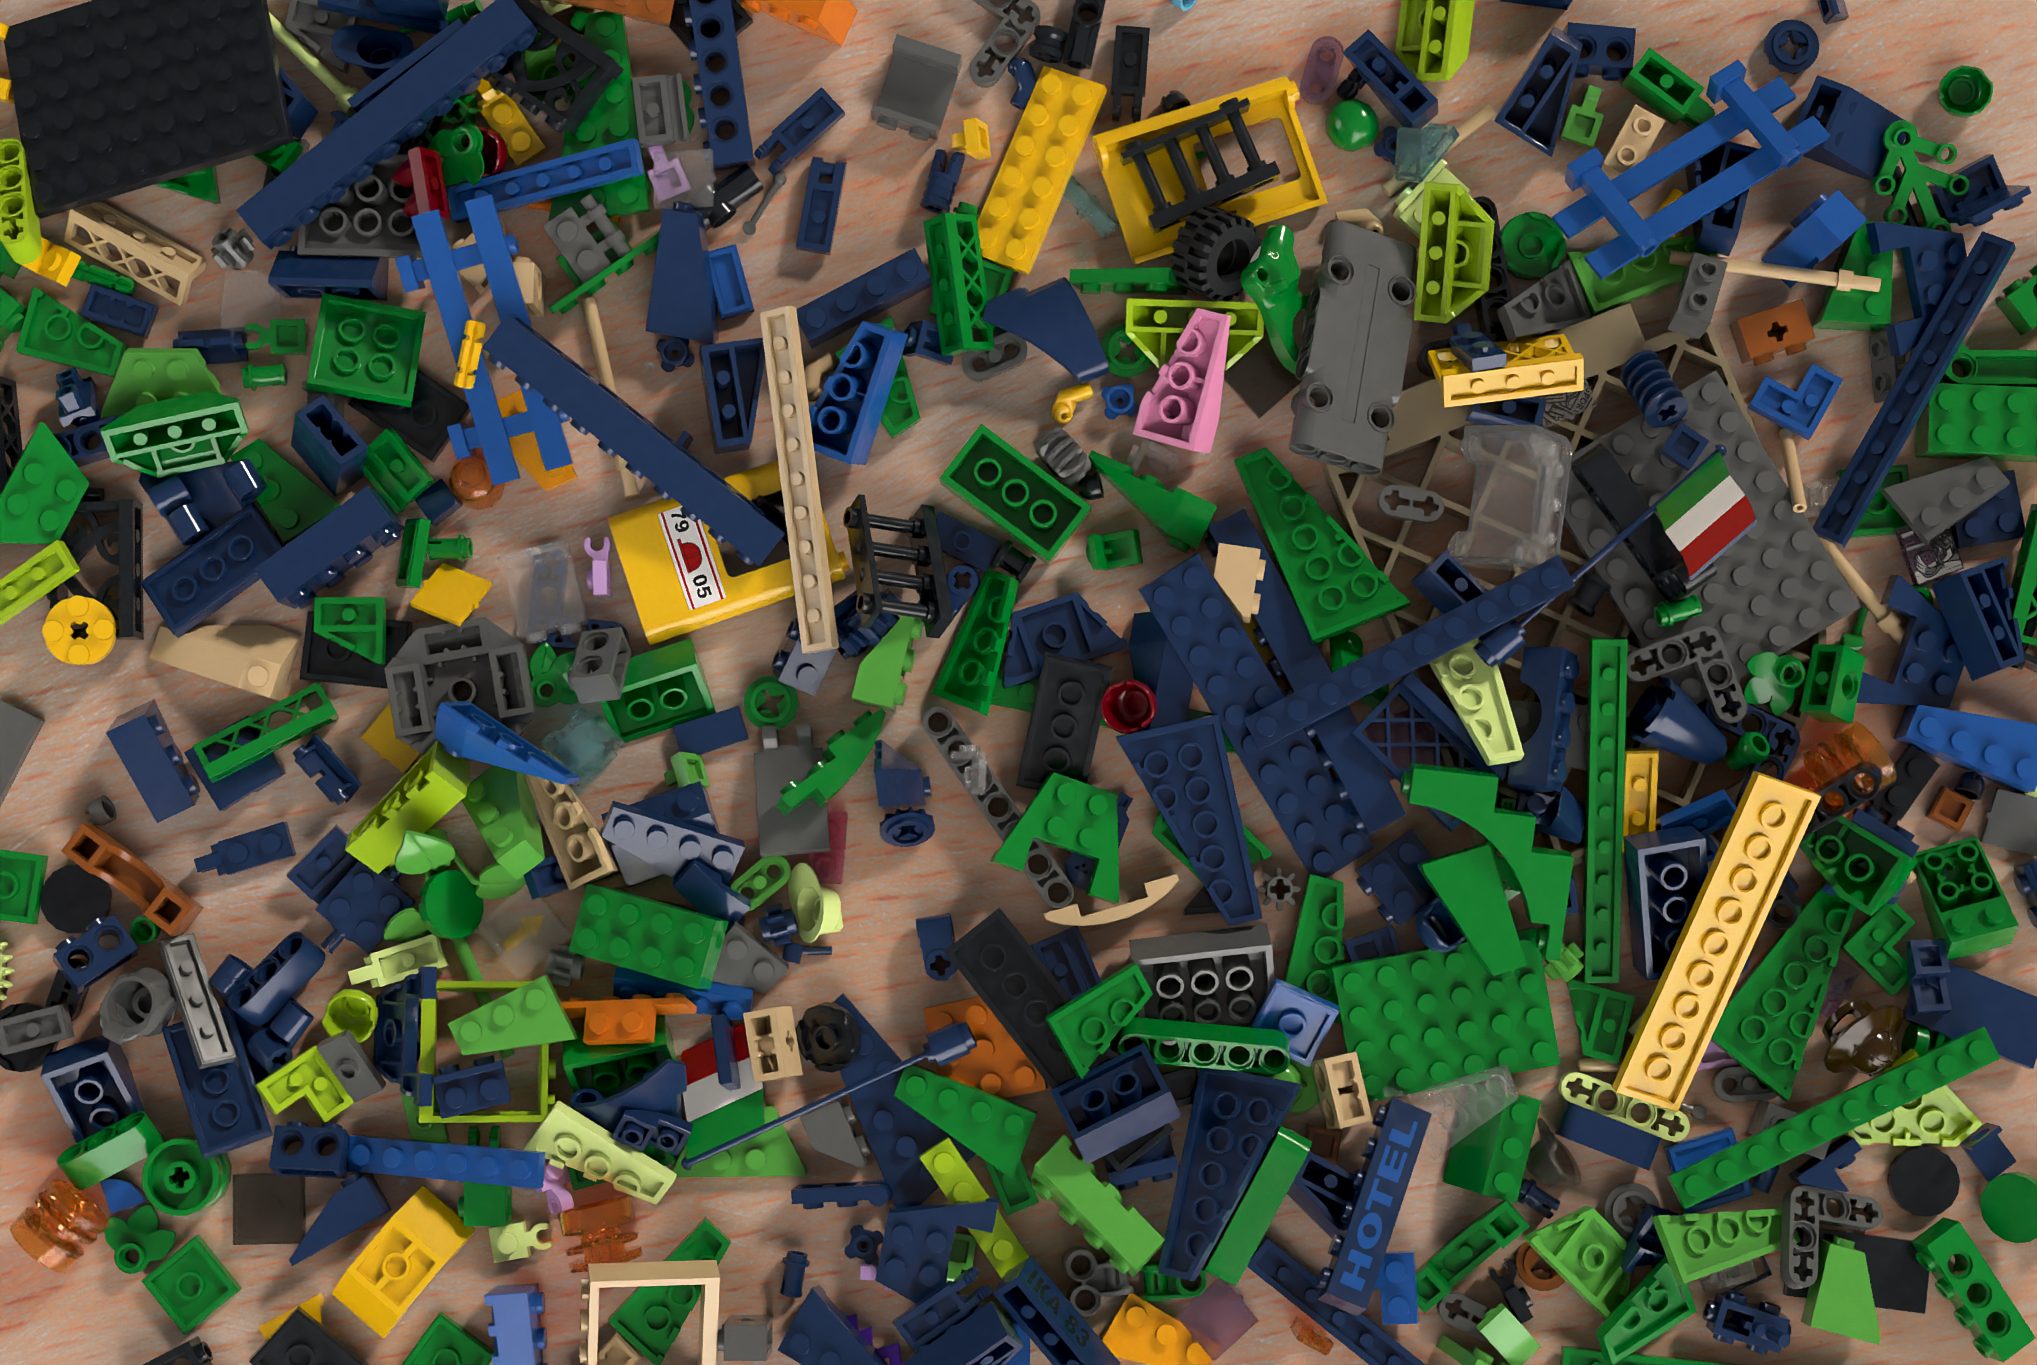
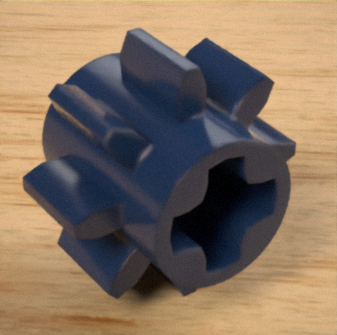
M782 903L764 908L766 915L758 917L764 941L774 940L775 947L792 943L791 935L799 933L793 909L783 910Z

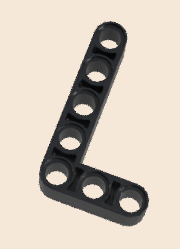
M1478 196L1473 199L1495 221L1490 275L1494 276L1498 282V288H1489L1488 292L1475 301L1479 330L1492 342L1508 341L1501 322L1492 321L1488 315V309H1499L1512 300L1497 208L1490 198ZM1449 338L1428 342L1422 348L1417 357V367L1422 374L1428 377H1435L1430 364L1426 360V353L1430 350L1450 348Z
M1601 443L1570 464L1576 478L1618 535L1650 508L1610 451ZM1655 513L1622 540L1658 591L1669 602H1674L1689 595L1717 575V570L1712 562L1691 581L1683 556L1666 534L1661 521Z
M1861 762L1812 790L1820 795L1821 798L1813 813V821L1808 824L1803 838L1873 798L1883 781L1881 769L1872 762ZM1861 773L1868 774L1873 778L1874 785L1870 788H1863L1857 784L1855 777ZM1828 792L1839 793L1843 798V804L1839 806L1829 804L1826 801L1825 794ZM1785 877L1766 917L1767 922L1778 930L1791 928L1796 923L1802 910V903ZM1775 905H1788L1793 914L1788 917L1781 916L1776 912Z

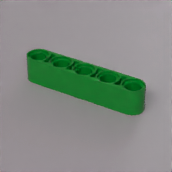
M1134 1017L1127 1026H1123L1119 1031L1118 1049L1120 1054L1145 1043L1155 1064L1263 1074H1280L1290 1064L1289 1039L1283 1032L1278 1030ZM1139 1037L1141 1040L1138 1042H1133L1128 1040L1127 1038ZM1173 1040L1176 1043L1173 1045L1164 1044L1163 1041ZM1200 1043H1207L1211 1046L1208 1048H1201L1197 1045ZM1241 1046L1245 1047L1246 1050L1235 1051L1232 1048ZM1276 1049L1281 1051V1053L1272 1055L1268 1051Z
M1281 1125L1279 1126L1208 1256L1203 1268L1205 1272L1233 1286L1237 1285L1305 1161L1312 1145L1311 1140Z

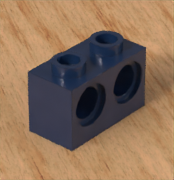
M1568 22L1563 32L1583 43L1582 47L1588 55L1586 58H1579L1574 78H1585L1589 74L1602 76V79L1606 81H1620L1622 78H1626L1633 69L1636 28ZM1614 49L1618 51L1621 60H1611L1607 56L1606 50Z
M115 915L108 919H105L104 916L97 918L85 928L88 932L77 939L71 936L55 947L57 952L53 954V962L77 995L138 955L137 945ZM105 935H113L118 939L119 944L113 949H105L100 946L98 941ZM80 954L84 955L89 960V963L82 969H74L69 965V959L74 955Z
M298 1121L287 1122L286 1126L275 1125L269 1167L277 1176L346 1179L350 1135L346 1129H342L343 1126L335 1123H323L321 1128L308 1127V1124ZM301 1142L299 1151L294 1154H286V1150L291 1143ZM330 1143L336 1144V1149L331 1155L321 1156V1151L325 1145Z

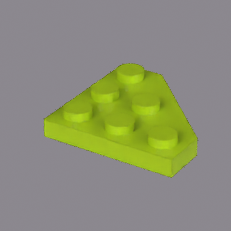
M1911 1048L1892 1067L1887 1068L1885 1071L1919 1055ZM1944 1085L1846 1133L1854 1137L1859 1145L1891 1143L1893 1146L1940 1144L1942 1147H1957L1981 1127L1983 1123L1947 1085Z

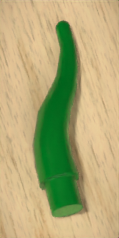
M474 0L468 4L463 3L447 11L446 21L450 25L459 18L464 24L472 20L473 16L483 11V6L479 0ZM403 27L397 30V32L409 34L418 32V30Z

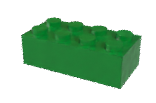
M1939 383L1916 422V457L1976 460L1988 456L1992 461L2037 462V387Z
M980 424L939 478L942 486L1048 566L1051 565L1091 512L1092 506L983 424Z
M587 883L568 951L695 989H710L729 921L605 885Z

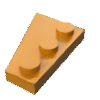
M521 390L497 400L502 418L528 411ZM534 431L509 438L514 457L546 492L578 479L572 464L548 471L545 470Z
M1134 1292L1126 1295L1101 1338L1116 1358L1148 1365H1210L1220 1348L1219 1343L1149 1301H1143Z

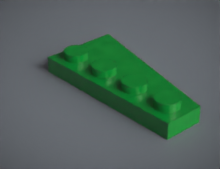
M987 569L931 694L988 716L1019 585L1018 580Z
M1307 874L1283 976L1284 982L1336 1005L1330 966L1343 964L1344 960L1342 928L1344 927L1343 882ZM1339 1013L1333 1023L1340 1024Z
M917 1064L904 1068L894 1096L1013 1179L1038 1112Z
M705 1216L663 1261L717 1260V1265H719L731 1244V1240ZM701 1284L638 1286L608 1317V1323L654 1365H661L669 1347L675 1341L683 1323L699 1299Z

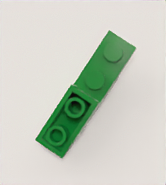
M882 708L874 714L869 710L863 713L853 722L856 727L846 734L843 730H840L826 741L828 747L822 755L827 763L824 760L818 762L808 770L809 777L801 783L795 779L780 791L782 796L776 806L784 816L811 797L819 807H822L849 782L866 759L880 733L886 715Z

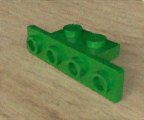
M611 219V220H610L611 223L614 225V227H615L616 230H617V229H618L617 226L615 225V223H614L613 220ZM599 228L591 233L596 243L605 238ZM660 229L632 248L624 238L623 240L631 251L619 258L612 247L609 248L604 254L611 265L585 283H582L563 254L556 257V260L575 287L548 305L552 314L558 310L561 314L568 312L578 304L575 298L587 291L589 295H592L607 284L604 278L615 271L619 276L634 265L632 261L634 257L642 252L645 256H648L656 251Z

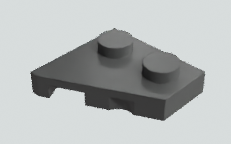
M290 0L284 26L339 71L347 73L349 63L341 61L334 55L331 49V38L336 31L345 26L358 25L359 17L318 8L317 0Z
M735 921L726 931L713 981L732 986L753 988L756 992L766 994L786 972L789 964Z

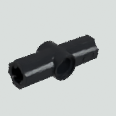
M1106 0L1075 1L1062 60L1063 64L1080 70L1091 69ZM1084 10H1090L1096 14V18L1086 22L1081 20L1079 14Z
M745 163L718 184L711 183L701 189L693 197L691 204H694V210L703 212L705 231L710 228H718L735 215L736 209L760 193L764 186L753 170Z

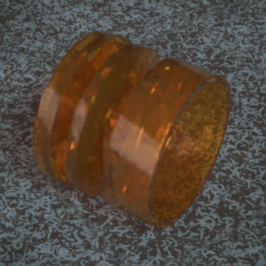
M1857 721L1847 724L1833 734L1834 746L1827 741H1821L1817 744V750L1813 748L1803 753L1805 768L1816 787L1821 786L1861 762H1872L1881 769L1883 781L1878 792L1897 779L1895 767L1885 749L1875 736ZM1861 773L1855 777L1857 784L1863 788H1870L1874 785L1873 778L1868 774ZM1828 792L1825 794V798L1833 806L1843 804V798L1839 793Z
M55 1178L50 1180L45 1186V1192H41L36 1196L35 1203L38 1208L32 1206L25 1208L11 1224L10 1231L17 1243L35 1260L55 1272L67 1273L84 1255L82 1244H94L97 1240V1234H102L109 1227V1220L101 1208L85 1193L66 1181Z
M631 1196L601 1200L558 1213L562 1236H579L580 1243L566 1249V1255L583 1254L584 1257L569 1263L570 1273L588 1272V1264L628 1263L643 1255L641 1246L625 1247V1243L638 1239L639 1233L631 1231L622 1232L621 1230L622 1225L635 1219Z

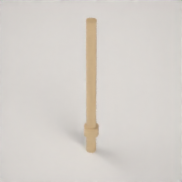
M1671 250L1669 264L1687 266L1694 253ZM1706 255L1728 262L1725 272L1836 286V290L1850 292L1851 289L1879 292L1881 286V278L1854 275V271L1839 269L1837 273Z
M588 297L583 299L582 303L599 380L617 394L595 297ZM616 454V457H614L616 472L621 474L626 498L638 496L639 491L635 475L625 467L628 462Z
M1805 510L1803 513L1813 527L1815 521ZM1819 537L1842 577L1878 619L1876 624L1884 634L1889 633L1900 646L1905 632L1900 625L1902 622L1893 610L1889 612L1884 605L1880 604L1879 598L1832 542Z

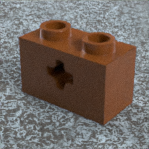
M1803 299L1739 318L1729 325L1741 363L1753 361L1754 366L1774 360L1773 354L1786 351L1787 356L1802 352L1807 349L1806 344L1816 338ZM1767 332H1778L1779 338H1769Z

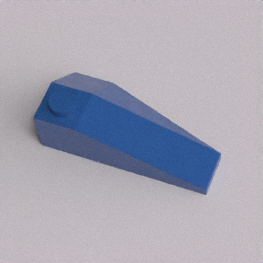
M441 702L439 705L434 738L444 744L442 746L443 750L457 758H461V756L564 785L577 783L580 779V776L471 702Z

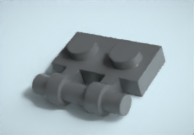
M591 193L580 200L587 211L585 214L578 217L570 206L543 225L582 283H585L611 265L604 254L609 248L612 247L619 258L631 251L623 240L625 235L621 229L616 230L605 214L607 212L605 206L602 203L598 204ZM592 222H595L605 236L598 243H596L586 229V226Z

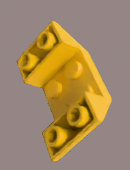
M423 1185L390 1218L350 1265L331 1294L384 1339L408 1312L409 1306L448 1260L452 1259L476 1232V1229L472 1226H464V1219L459 1217L452 1208Z

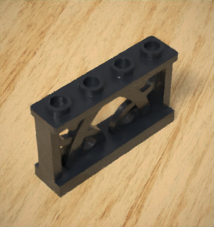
M514 0L533 23L536 30L542 33L541 40L537 43H532L525 50L531 52L542 51L552 46L558 40L560 43L556 50L555 62L561 75L544 80H529L525 63V50H517L507 58L508 61L502 69L495 73L490 72L482 79L488 81L492 77L497 81L495 87L511 99L515 94L522 98L519 104L533 115L537 116L539 112L545 114L547 118L544 122L559 133L566 129L573 135H576L578 132L577 128L612 79L617 80L624 69L612 57L529 0ZM574 54L575 61L568 63L572 68L568 71L564 60L568 55ZM512 71L516 83L504 75ZM595 71V73L590 78L588 83L582 89L578 83L587 78ZM572 86L576 95L575 101L568 110H557L555 101L563 97L565 103L568 104L569 94L566 89ZM545 94L544 103L533 95Z
M132 499L80 502L73 516L83 515L91 524L92 532L88 534L83 526L76 524L78 533L71 537L68 534L67 525L59 541H64L67 548L68 546L73 547L70 553L77 565L96 546L103 559L119 566V575L107 579L100 586L95 597L81 584L74 574L46 594L47 599L50 600V610L57 603L68 598L69 589L74 596L93 598L104 604L111 611L115 620H119V629H116L115 634L116 640H144L143 587L140 584L143 581V504ZM119 512V520L112 521L101 527L94 514ZM107 539L109 547H111L113 542H118L119 552L114 555L109 554L104 540ZM111 587L119 588V598L113 600L111 595H108L107 604L104 603L108 590ZM88 624L80 629L72 628L74 630L72 637L74 639L78 637L86 639L89 635L86 632Z

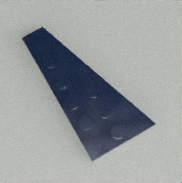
M1200 1068L1158 1273L1190 1281L1196 1280L1300 1090L1301 1084L1238 1071Z

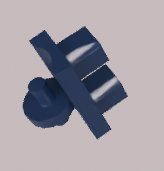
M76 368L58 373L56 375V382L60 389L56 391V399L59 402L58 419L62 426L66 427L72 422L75 426L80 427L99 421L100 410L96 404V384L91 376L82 380Z

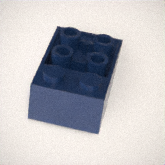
M1817 75L1794 127L1814 115L1830 134V138L1802 156L1872 181L1878 175L1887 153V149L1883 144L1885 129L1892 122L1904 119L1853 88ZM1901 132L1898 135L1897 141L1899 144L1904 143L1906 134ZM1885 178L1882 179L1879 185L1884 186L1887 180Z

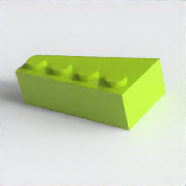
M439 740L434 743L348 834L345 850L377 874L387 866L392 867L395 864V856L402 844L406 830L424 834L466 796L467 787L470 784L469 772L471 765L464 759L454 757L443 750L442 746L444 744Z

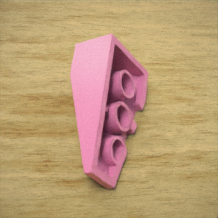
M1200 308L1196 309L1176 343V350L1168 363L1163 364L1158 373L1160 376L1152 390L1147 391L1142 399L1133 435L1191 451L1210 454L1219 421L1231 316Z

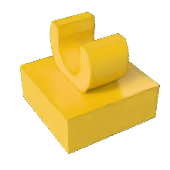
M977 118L963 120L964 132L951 134L952 148H958V152H967L968 155L977 160L991 158L988 125Z

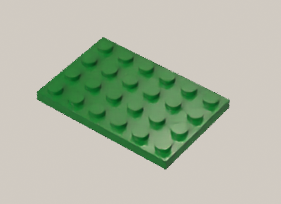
M1535 927L1516 930L1527 966L1518 968L1520 972L1518 975L1505 979H1499L1498 975L1493 976L1489 974L1466 940L1462 941L1455 949L1446 953L1432 951L1427 947L1330 966L1336 1002L1339 1005V1018L1346 1053H1357L1368 1102L1561 1064L1542 957L1539 952L1540 948H1536L1537 929Z

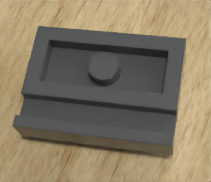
M681 72L669 76L662 74L632 78L640 147L670 145L680 141L690 142Z

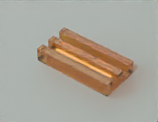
M1296 1317L1290 1327L1296 1339L1325 1356L1326 1354L1329 1355L1334 1345L1329 1336L1321 1330L1318 1333L1314 1326L1309 1323L1306 1326L1303 1320Z

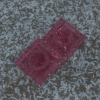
M828 811L831 851L809 853V865L814 869L819 883L843 884L848 812Z

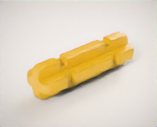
M468 320L465 324L464 334H466V339H462L457 366L460 368L458 372L456 371L454 385L460 388L471 389L474 386L476 375L473 372L478 368L482 348L480 338H484L486 325L480 321Z

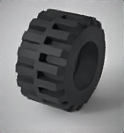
M1206 207L1205 210L1201 208L1195 212V216L1190 215L1185 220V226H1181L1177 232L1179 234L1178 238L1174 240L1172 246L1174 253L1171 254V262L1174 265L1171 269L1173 275L1177 276L1176 281L1183 285L1184 288L1215 301L1232 300L1233 295L1239 296L1243 291L1241 273L1249 265L1253 255L1262 243V240L1258 239L1260 233L1258 228L1254 227V223L1246 218L1218 207Z

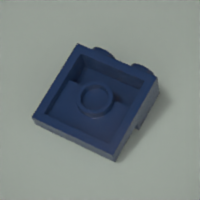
M1409 829L1355 870L1360 876L1356 879L1359 887L1367 896L1371 894L1375 896L1381 904L1377 907L1380 915L1388 924L1394 922L1396 926H1401L1417 914L1425 904L1437 897L1417 865L1418 862L1433 857L1412 829Z

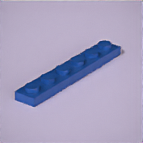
M631 138L482 178L476 186L467 182L448 187L447 192L452 220L457 223L469 221L464 201L489 194L493 195L496 209L499 213L643 175L644 168L639 141Z
M367 1135L349 1136L347 1171L534 1189L543 1188L545 1152Z

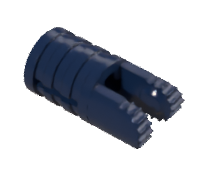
M942 149L935 151L928 181L925 185L926 189L920 202L922 208L937 214L950 212L952 198L955 194V188L958 185L965 161V153H953L947 172L944 173L945 165L947 164V153Z

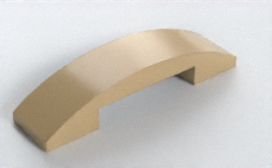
M1173 874L1143 883L1146 893L1145 898L1085 916H1081L1078 904L1076 903L1044 913L1045 920L1074 926L1099 925L1118 921L1139 913L1156 903L1177 884L1179 877L1178 874Z

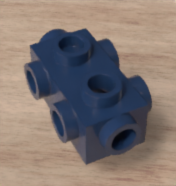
M1727 1290L1726 1296L1716 1293L1714 1301H1707L1703 1311V1319L1707 1321L1706 1327L1714 1333L1713 1338L1727 1344H1733L1734 1340L1747 1343V1349L1763 1355H1767L1768 1350L1780 1354L1781 1348L1789 1345L1791 1335L1790 1319L1783 1313H1780V1306L1761 1300L1760 1305L1757 1306L1748 1303L1746 1295L1732 1290ZM1727 1309L1733 1310V1316L1728 1320H1724Z

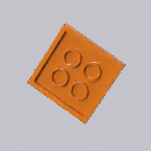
M980 996L923 1008L928 1034L955 1021L958 1024L967 1021L977 1043V1047L971 1049L970 1054L942 1067L936 1061L937 1073L1001 1098H1009L1048 1089L1047 1081Z

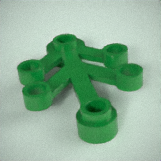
M1898 120L1892 122L1883 134V144L1887 149V153L1878 175L1871 181V189L1874 193L1883 196L1891 194L1895 188V180L1892 175L1901 159L1904 172L1890 206L1884 210V221L1893 222L1891 214L1897 209L1900 215L1898 220L1894 221V224L1903 225L1906 222L1908 215L1905 206L1913 190L1924 218L1920 227L1935 229L1938 225H1941L1942 231L1951 232L1950 223L1945 218L1939 216L1926 182L1945 188L1949 194L1960 196L1968 191L1969 180L1964 175H1949L1919 164L1914 150L1933 156L1937 163L1948 165L1957 158L1956 147L1948 143L1937 144L1918 137L1916 127L1908 121ZM1904 132L1906 140L1904 143L1899 144L1897 141L1898 135ZM1944 148H1948L1949 156L1943 160L1941 158V151ZM1885 178L1887 180V187L1881 191L1879 189V182ZM1956 179H1960L1961 187L1955 191L1953 183Z

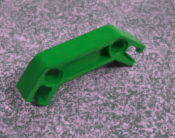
M1962 343L1939 383L2037 387V350H1969ZM1953 362L1962 367V378L1957 377L1952 372Z

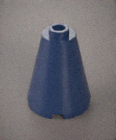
M1663 677L1659 679L1663 682L1659 687L1653 684L1650 685L1640 696L1629 717L1634 719L1632 728L1626 727L1628 736L1638 742L1704 765L1719 762L1727 752L1726 736L1674 681Z

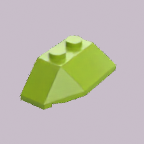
M1475 0L1401 1L1395 54L1420 82L1450 81L1468 59Z
M1425 182L1414 308V320L1447 324L1489 291L1495 221L1460 184Z
M1127 298L1125 333L1157 368H1162L1163 364L1168 363L1177 348L1176 343L1197 308L1231 316L1225 370H1228L1263 338L1264 321L1255 302Z

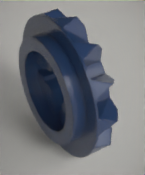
M1799 20L1781 21L1772 27L1765 37L1766 41L1763 52L1766 53L1769 64L1778 68L1780 73L1796 74L1807 70L1815 62L1819 53V40L1815 31L1808 24ZM1788 37L1793 45L1802 46L1794 52L1793 58L1788 50L1780 49V47L1786 45Z
M912 807L903 811L897 808L895 814H885L884 821L879 823L881 838L888 844L899 847H911L924 843L935 832L933 815L926 814L924 809L914 811Z

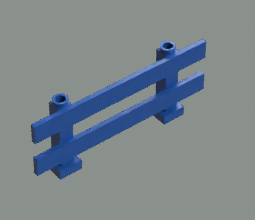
M1736 60L1710 76L1706 93L1713 104L1723 100L1729 108L1612 180L1602 170L1604 157L1596 147L1567 164L1565 183L1572 192L1581 187L1587 195L1555 214L1552 220L1568 239L1604 217L1609 221L1619 236L1585 256V261L1602 280L1639 256L1642 258L1647 257L1657 249L1660 243L1779 169L1792 167L1801 159L1802 155L1828 140L1830 134L1814 115L1786 131L1772 113L1795 100L1796 94L1780 76L1753 92L1744 81L1747 69L1739 60ZM1746 129L1762 146L1645 220L1640 217L1629 203Z
M492 194L464 201L476 243L451 250L439 209L411 217L423 258L417 260L416 255H405L395 258L405 292H414L426 288L424 281L430 279L456 366L462 339H466V334H464L465 324L468 320H472L458 271L483 264L500 322L503 321L507 314L514 313L532 327L511 256L520 253L519 245L514 233L504 235ZM481 349L478 368L473 372L476 375L474 386L471 389H464L475 426L468 427L467 421L447 427L456 459L459 460L477 454L475 448L481 446L493 486L520 479V473L509 438L534 431L546 471L573 464L561 424L570 421V416L562 410L559 414L554 412L542 402L544 396L537 390L533 389L530 392L520 385L528 411L502 418Z

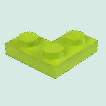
M316 1045L311 1046L254 1085L273 1115L278 1114L304 1096L321 1123H326L354 1103L317 1050Z

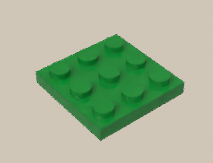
M322 293L306 389L411 407L426 312Z

